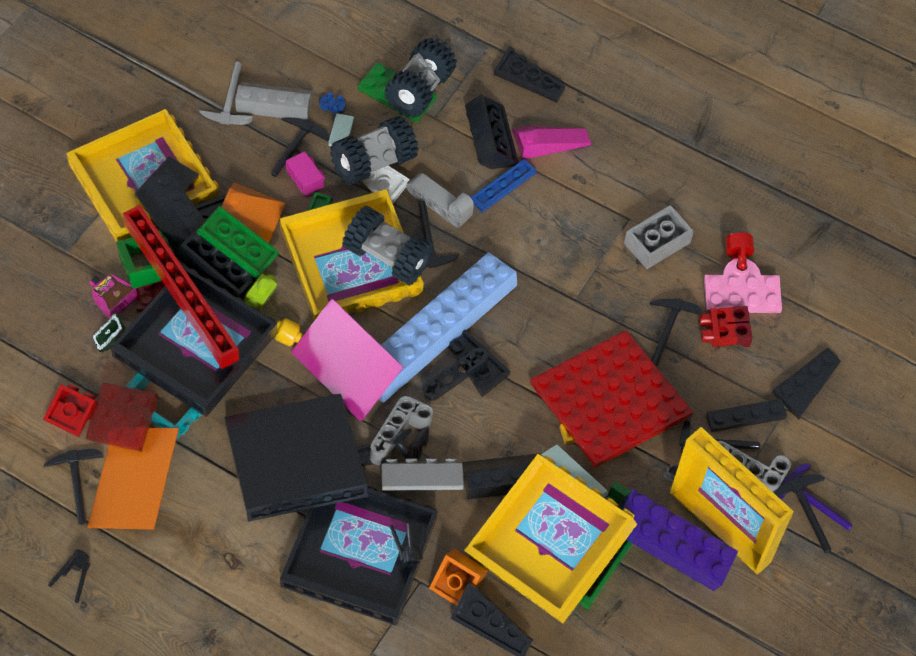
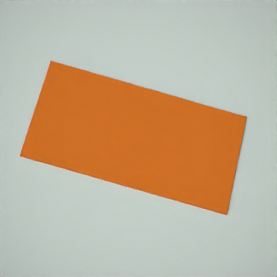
M113 428L87 528L154 530L179 428Z

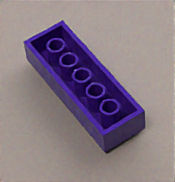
M634 489L625 496L619 509L623 511L625 508L630 511L637 523L626 540L712 591L723 585L738 553L736 549Z

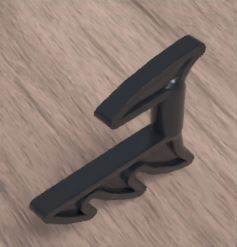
M406 428L399 432L390 441V444L397 445L405 460L408 458L420 459L422 448L428 442L429 428H423L408 448L404 440L411 433V428Z

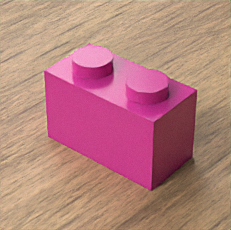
M305 151L286 160V171L304 197L324 188V173L322 170L317 169L314 159L311 156L309 157Z

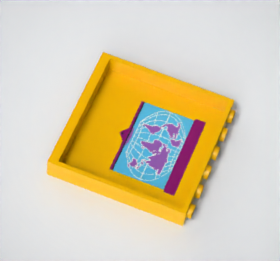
M166 109L66 153L68 164L116 242L132 238L124 225L123 213L138 205H141L154 226L157 227L140 201L135 197V192L168 156L199 174V178L185 192L194 206L218 197L217 191L219 187L215 180L212 181L208 168L202 166L200 156L193 152L191 142L189 140L186 141L182 128L177 127L174 116L172 114L169 115Z
M387 189L280 218V229L314 321L331 299L337 302L349 314L363 312L370 307H380L387 302H397L408 296L415 297L423 292L424 283L421 276L418 277L416 282L408 286L392 276L391 272L393 270L390 265L368 252L360 257L342 245L344 233L348 229V225L351 224L352 218L364 206H369L384 216L385 223L404 233Z
M702 427L686 440L670 494L719 540L738 551L737 556L758 575L772 562L794 511Z
M537 454L464 551L472 559L489 569L490 572L561 623H564L636 527L637 523L630 511L625 508L622 511L617 507L618 504L611 498L606 500L601 497L602 493L594 487L588 488L585 486L587 483L578 476L576 478L570 476L571 472L565 467L561 466L558 468L555 466V461L550 457H542Z

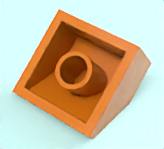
M454 548L445 555L429 589L457 606L468 583L471 581L479 589L489 569Z

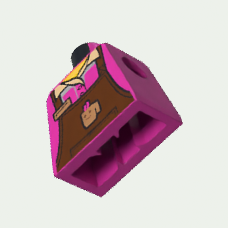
M113 274L107 276L104 280L95 276L90 281V285L94 287L92 290L94 302L111 321L137 299L136 288L132 289L130 284Z

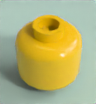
M284 318L282 321L278 320V333L275 336V340L289 347L294 342L298 343L303 334L299 332L300 324L288 318Z

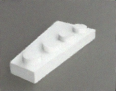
M386 166L370 173L369 178L362 181L372 193L387 189L393 204L404 191L410 179L390 166Z

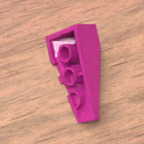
M529 125L512 129L522 160L591 145L587 130L582 128Z

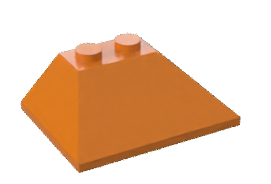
M234 182L226 195L222 208L269 243L286 203Z

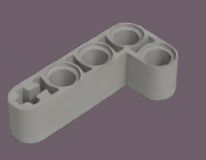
M418 173L406 184L410 194L420 201H425L426 206L457 228H460L473 215L474 203L467 194L461 193L456 198L423 173Z
M401 397L371 444L370 461L375 465H381V462H386V459L389 458L396 447L395 444H390V441L399 432L406 429L408 425L420 430L429 428L433 416L432 408L411 397Z
M717 441L749 471L756 472L757 475L755 476L773 493L780 488L791 466V462L787 457L777 456L770 467L731 445L723 441ZM767 481H772L775 485H771Z

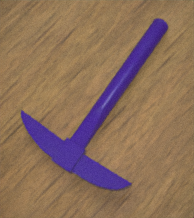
M803 464L797 467L784 479L781 486L792 479L801 478L810 468L811 464ZM802 489L811 505L846 530L852 528V523ZM782 495L779 498L782 500L785 497V495Z

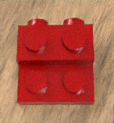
M61 384L43 420L80 437L87 421H91L99 402L95 401L96 396L85 392L82 395L78 393L79 388L68 384L67 387Z

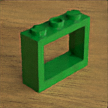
M162 236V238L164 239V241H165V242L167 243V245L169 246L167 237H166V236H164V237ZM133 237L116 242L119 258L132 289L162 281L152 265L135 269L130 256L143 252Z

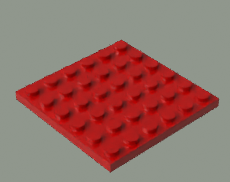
M626 330L530 379L531 386L565 427L566 431L595 468L693 415L692 409Z

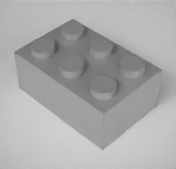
M670 205L628 230L624 244L642 265L649 269L690 244L694 231Z

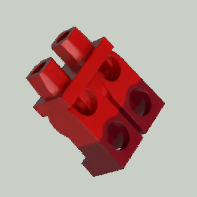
M748 306L710 308L709 313H704L703 316L699 315V326H709L710 330L701 331L702 342L712 343V347H718V345L751 346L753 337Z

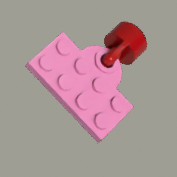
M748 232L729 234L725 238L726 255L731 257L732 261L725 267L723 275L704 276L706 312H709L710 308L748 306L749 313H781L780 275H761L757 265L746 258L754 254L753 235Z

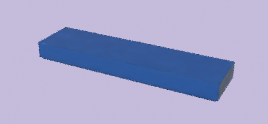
M523 159L470 198L473 200L474 206L483 213L534 176L537 170L528 161Z

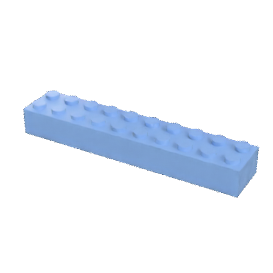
M488 252L381 344L404 368L379 400L383 403L446 349L451 340L458 338L463 330L471 327L517 286L516 271Z

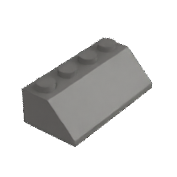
M241 82L238 85L235 98L236 112L276 118L308 120L313 90Z
M408 458L406 462H398V459H386V462H381L382 490L463 489L462 462H458V458H446V462H438L437 458H426V462H418L416 458Z

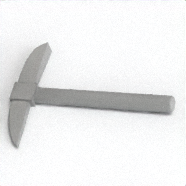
M235 62L223 112L214 113L199 110L206 118L227 125H245L253 121L252 116L231 115L230 113L242 66L240 62Z

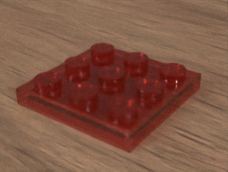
M102 382L86 440L142 452L158 394Z

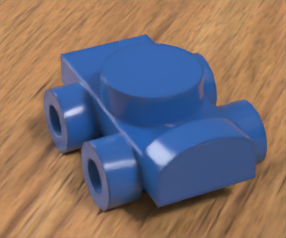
M330 92L326 96H322L319 102L322 110H329L334 114L344 112L346 102H343L344 98L339 95L337 99H333L334 95Z

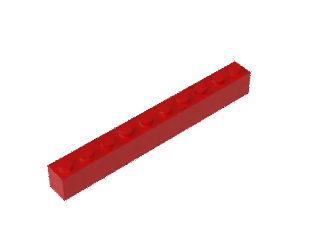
M141 205L124 212L125 227L221 369L239 361L238 347Z

